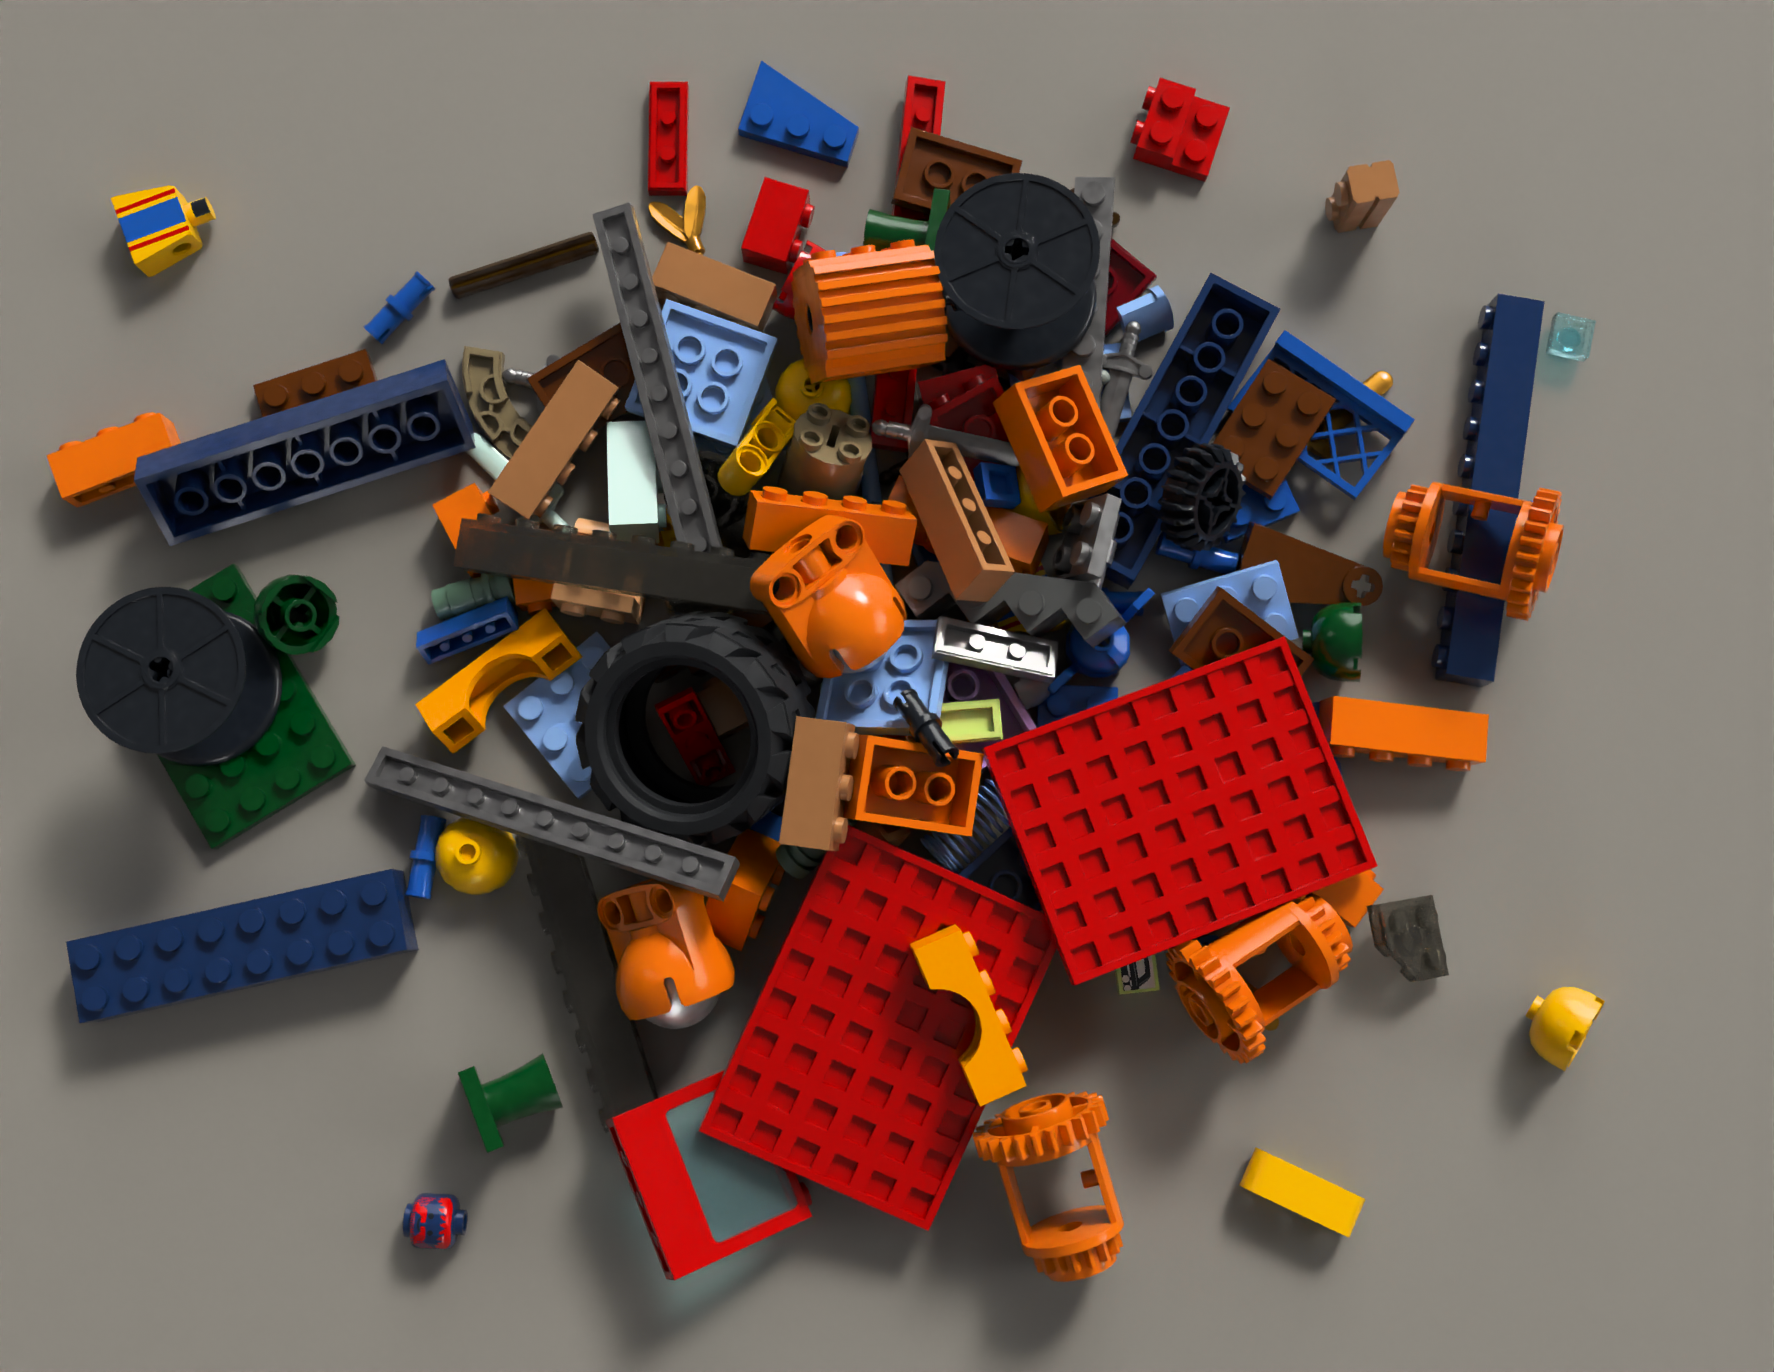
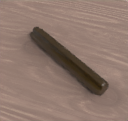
M592 232L583 233L451 276L449 278V286L454 297L460 299L595 255L599 252V247Z

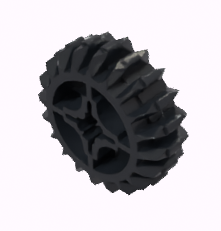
M1194 443L1191 448H1184L1181 457H1175L1173 469L1166 471L1168 478L1166 483L1161 486L1163 494L1158 500L1161 510L1157 518L1162 520L1160 530L1166 533L1167 540L1190 551H1210L1214 545L1219 546L1221 544L1223 536H1229L1230 526L1232 523H1237L1236 515L1238 510L1242 509L1240 505L1241 499L1246 494L1242 490V486L1246 482V477L1242 475L1244 464L1239 462L1237 454L1232 453L1229 449H1225L1222 445Z

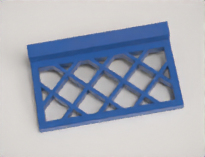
M1284 330L1275 342L1272 350L1230 403L1227 411L1231 414L1233 413L1268 359L1273 362L1277 361L1287 368L1288 371L1334 397L1336 403H1334L1331 410L1346 409L1352 413L1354 427L1333 430L1329 411L1325 417L1327 431L1315 433L1310 441L1328 438L1331 458L1315 460L1308 455L1306 446L1298 461L1355 501L1390 453L1409 431L1415 419ZM1360 420L1365 422L1367 425L1361 426ZM1378 431L1390 440L1382 451L1365 453L1362 433ZM1356 434L1359 454L1337 457L1334 437ZM1375 459L1372 465L1368 468L1367 460ZM1360 461L1363 476L1355 487L1340 477L1338 464ZM1332 465L1333 472L1325 466Z

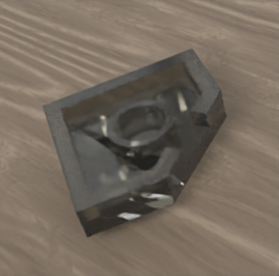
M1433 895L1367 906L1374 947L1384 957L1391 956L1402 967L1400 973L1409 982L1449 975Z

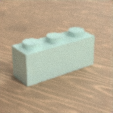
M646 421L607 422L608 511L611 545L660 543L659 528H667L666 503L658 504V493H664L659 470H657V463Z

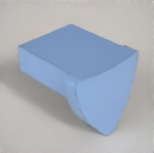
M1159 285L1147 289L1146 295L1116 307L1123 335L1126 333L1125 328L1127 324L1131 321H1137L1141 326L1138 342L1162 331L1166 332L1174 328L1169 300Z

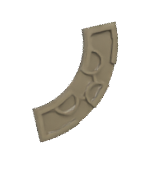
M464 346L462 376L469 406L483 433L503 455L511 459L532 428V425L517 413L507 394L505 381L502 377L505 355L499 351Z

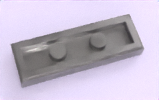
M939 616L935 629L932 659L1051 684L1055 678L1059 642Z

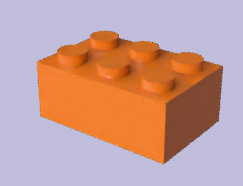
M1081 365L1015 383L993 402L1040 513L1104 493L1128 476Z
M859 734L858 753L855 759L851 758L849 775H852L854 779L853 793L850 801H845L843 818L972 837L984 754L959 750V755L954 760L949 753H946V756L952 763L945 767H937L930 754L920 743Z

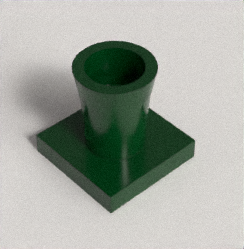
M934 188L929 221L913 220L869 209L865 224L863 246L875 245L876 251H881V249L890 247V243L914 240L915 246L929 245L931 251L935 250L938 228L945 213L951 206L950 190Z
M543 1053L523 1066L484 1084L481 1083L475 1066L458 1072L487 1153L504 1146L498 1127L537 1113L563 1108Z

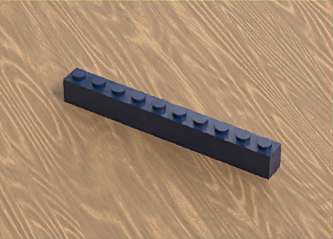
M1498 293L1487 306L1484 305L1481 309L1478 328L1483 329L1481 342H1478L1473 356V365L1478 366L1477 376L1471 382L1468 392V402L1473 403L1471 417H1467L1463 429V439L1468 440L1466 454L1461 456L1458 465V477H1462L1461 487L1517 499L1519 497L1545 301ZM1454 501L1452 511L1453 515H1457L1456 529L1451 531L1448 539L1447 551L1452 553L1451 565L1446 568L1445 573L1501 585L1504 564L1515 526L1516 514L1490 509L1487 521H1481L1471 517L1474 505ZM1442 587L1443 591H1447L1445 606H1441L1437 617V628L1442 629L1440 644H1436L1432 654V667L1436 668L1435 679L1484 687L1494 682L1505 600Z

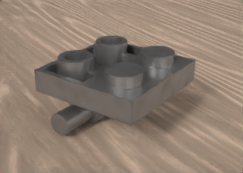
M1104 494L1072 504L1063 519L1062 527L1065 533L1062 545L1057 549L1053 558V568L1055 569L1053 578L1095 583L1102 589L1106 569L1112 566L1117 546L1114 537L1120 517L1118 512L1121 498Z

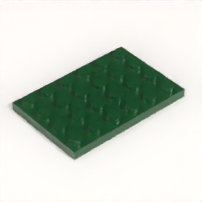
M234 563L189 589L208 598L223 611L238 615L256 626L253 618L254 603L257 597L239 566ZM276 648L274 650L280 663L283 681L281 701L271 726L253 747L229 761L208 766L183 765L172 762L157 754L211 849H219L356 766L292 656Z

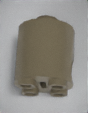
M821 403L810 405L807 412L800 415L794 424L793 439L786 451L777 487L787 490V494L803 496L804 491H815L826 494L828 496L827 499L843 500V496L848 495L856 496L863 476L864 464L872 450L869 422L862 416H851L841 410L830 409Z

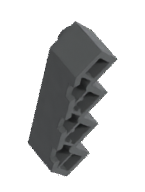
M925 561L895 584V587L915 616L921 620H935L957 604L970 623L990 627L1010 611H1013L1030 635L1041 638L1065 619L1069 618L1083 639L1093 648L1127 624L1105 593L1095 583L1015 572L988 602L956 600L940 563Z

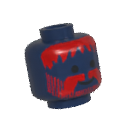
M419 1194L414 1202L408 1203L405 1208L403 1218L404 1237H409L411 1244L419 1249H450L455 1244L458 1235H465L467 1210L460 1209L459 1200L454 1195Z

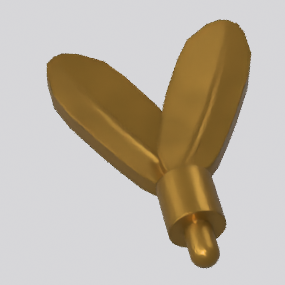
M696 185L688 192L685 201L684 218L665 203L656 201L649 203L648 207L651 217L661 228L682 243H685L688 250L701 255L705 253L700 235L705 217L706 196L700 186Z

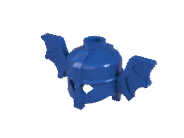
M1147 588L1121 615L1126 623L1155 594L1150 588ZM1072 624L1066 635L1064 648L1069 667L1048 686V691L1054 695L1076 673L1091 678L1115 676L1125 666L1130 656V636L1125 627H1121L1108 637L1109 644L1102 641L1101 644L1104 647L1097 645L1093 648L1083 639Z

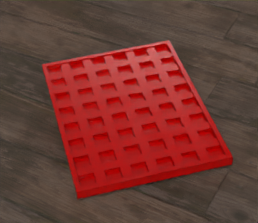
M1285 636L981 749L1071 985H1078L1378 866Z
M848 824L847 837L844 843H839V851L825 850L703 1116L699 1125V1132L929 1231L985 1105L980 1107L975 1100L958 1061L961 1055L968 1049L975 1033L976 1022L973 1008L965 997L956 992L943 989L930 990L924 981L909 944L954 924L961 929L962 933L968 931L971 933L979 951V955L973 957L978 971L986 970L996 993L989 997L995 1011L1002 1008L1007 1017L1012 1032L1006 1034V1038L1012 1048L1057 949L1044 913Z

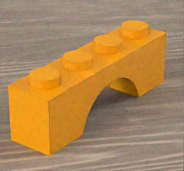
M544 608L522 624L519 629L510 633L415 705L432 733L454 754L486 730L485 722L488 709L498 694L516 681L529 677H540L551 681L583 656L547 609Z
M954 924L909 944L924 981L930 990L943 989L956 992L965 997L973 1008L976 1022L975 1033L968 1049L961 1055L958 1061L979 1106L981 1107L1026 1087L1027 1085L1022 1073L1028 1071L1026 1062L1019 1048L1011 1049L1006 1038V1034L1011 1033L1012 1030L1002 1008L995 1011L989 996L996 992L987 971L979 972L973 957L979 955V951L969 931L962 933L961 929Z

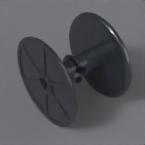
M1010 173L988 178L966 190L953 202L938 228L934 250L935 265L939 266L940 274H938V277L943 286V291L961 309V311L955 312L951 305H947L946 327L953 339L967 354L979 362L1009 371L1041 368L1067 355L1087 333L1096 309L1097 290L1095 275L1100 259V241L1095 221L1088 208L1075 193L1064 185L1047 177L1028 173Z
M155 587L140 590L121 598L108 607L87 632L79 651L76 668L77 689L82 706L92 723L101 733L128 749L144 753H156L172 762L190 766H208L223 763L236 758L253 747L271 726L277 714L282 695V671L274 648L258 633L257 627L238 615L223 611L214 602L198 593L175 587Z

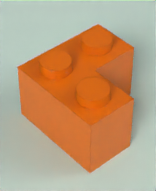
M749 828L737 836L728 852V855L738 859L740 865L724 902L708 897L705 905L714 936L721 943L739 951H742L749 937L757 938L765 920V916L760 915L759 912L760 910L767 911L775 893V889L771 885L773 883L779 886L786 872L776 857V849L781 845L779 841Z

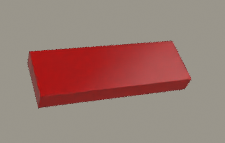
M650 82L649 196H687L688 82Z

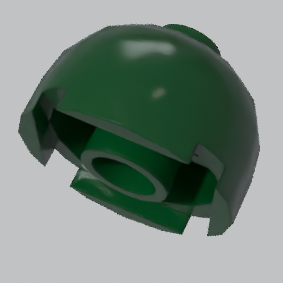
M289 574L270 581L260 591L254 603L253 619L258 633L271 647L290 655L313 653L321 650L332 640L339 626V616L337 615L335 602H338L335 594L325 583L311 576Z
M1361 603L1331 604L1321 609L1313 617L1311 630H1303L1302 650L1315 659L1312 662V666L1320 675L1331 680L1360 682L1361 670H1358V658L1362 659L1363 637L1362 613H1359Z

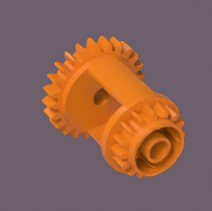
M1432 482L1429 488L1411 484L1407 492H1398L1392 505L1385 530L1383 557L1390 558V562H1392L1391 568L1408 571V577L1411 580L1505 600L1508 602L1506 616L1528 621L1531 618L1532 611H1534L1539 591L1547 593L1558 560L1564 532V525L1558 524L1557 521L1560 513L1562 493L1560 491L1539 488L1532 502L1439 482ZM1445 500L1474 505L1471 517L1481 521H1487L1490 509L1518 515L1504 564L1501 585L1428 569L1442 523Z
M1309 894L1249 917L1209 945L1201 946L1198 940H1189L1169 948L1168 953L1165 955L1168 958L1166 964L1171 970L1169 975L1177 983L1174 987L1195 1024L1214 1044L1216 1042L1219 1044L1224 1054L1228 1052L1233 1061L1237 1059L1240 1064L1244 1062L1247 1064L1266 1049L1264 1045L1266 1038L1262 1034L1265 1026L1319 989H1328L1338 982L1339 972L1345 969L1348 963L1351 962L1348 954L1352 952L1353 944L1348 929L1331 905L1320 896ZM1276 942L1292 967L1252 993L1235 968L1254 955L1265 953L1267 947Z
M1084 1091L1075 1095V1092H1071L1068 1094L1053 1093L1033 1097L1010 1106L1002 1113L994 1115L995 1119L985 1120L984 1125L976 1127L977 1131L973 1132V1140L978 1156L983 1158V1161L991 1159L992 1163H997L1023 1252L1026 1256L1033 1258L1037 1272H1044L1053 1281L1069 1282L1091 1277L1112 1266L1117 1259L1116 1254L1120 1253L1119 1248L1123 1247L1120 1231L1124 1227V1220L1098 1137L1099 1128L1106 1126V1121L1109 1120L1102 1095L1097 1096L1096 1092L1088 1094L1087 1091ZM1087 1145L1094 1169L1080 1172L1081 1180L1085 1189L1099 1185L1105 1205L1086 1206L1068 1210L1030 1226L1013 1167L1034 1165L1057 1159Z

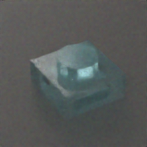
M1557 312L1552 317L1546 353L1584 362L1590 355L1596 320Z

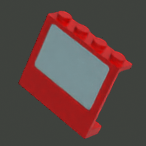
M725 1070L605 1120L667 1280L675 1281L812 1217L809 1206L812 1205L811 1195L803 1182L799 1183L794 1172L699 1132V1125Z

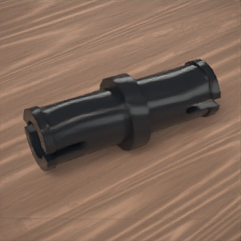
M915 689L902 691L900 694L904 697L906 703H903L900 697L896 696L893 706L910 726L909 734L915 742L922 743L937 767H945L952 762L946 756V753H949L955 760L959 755V750L941 728L942 721L936 713L929 712Z

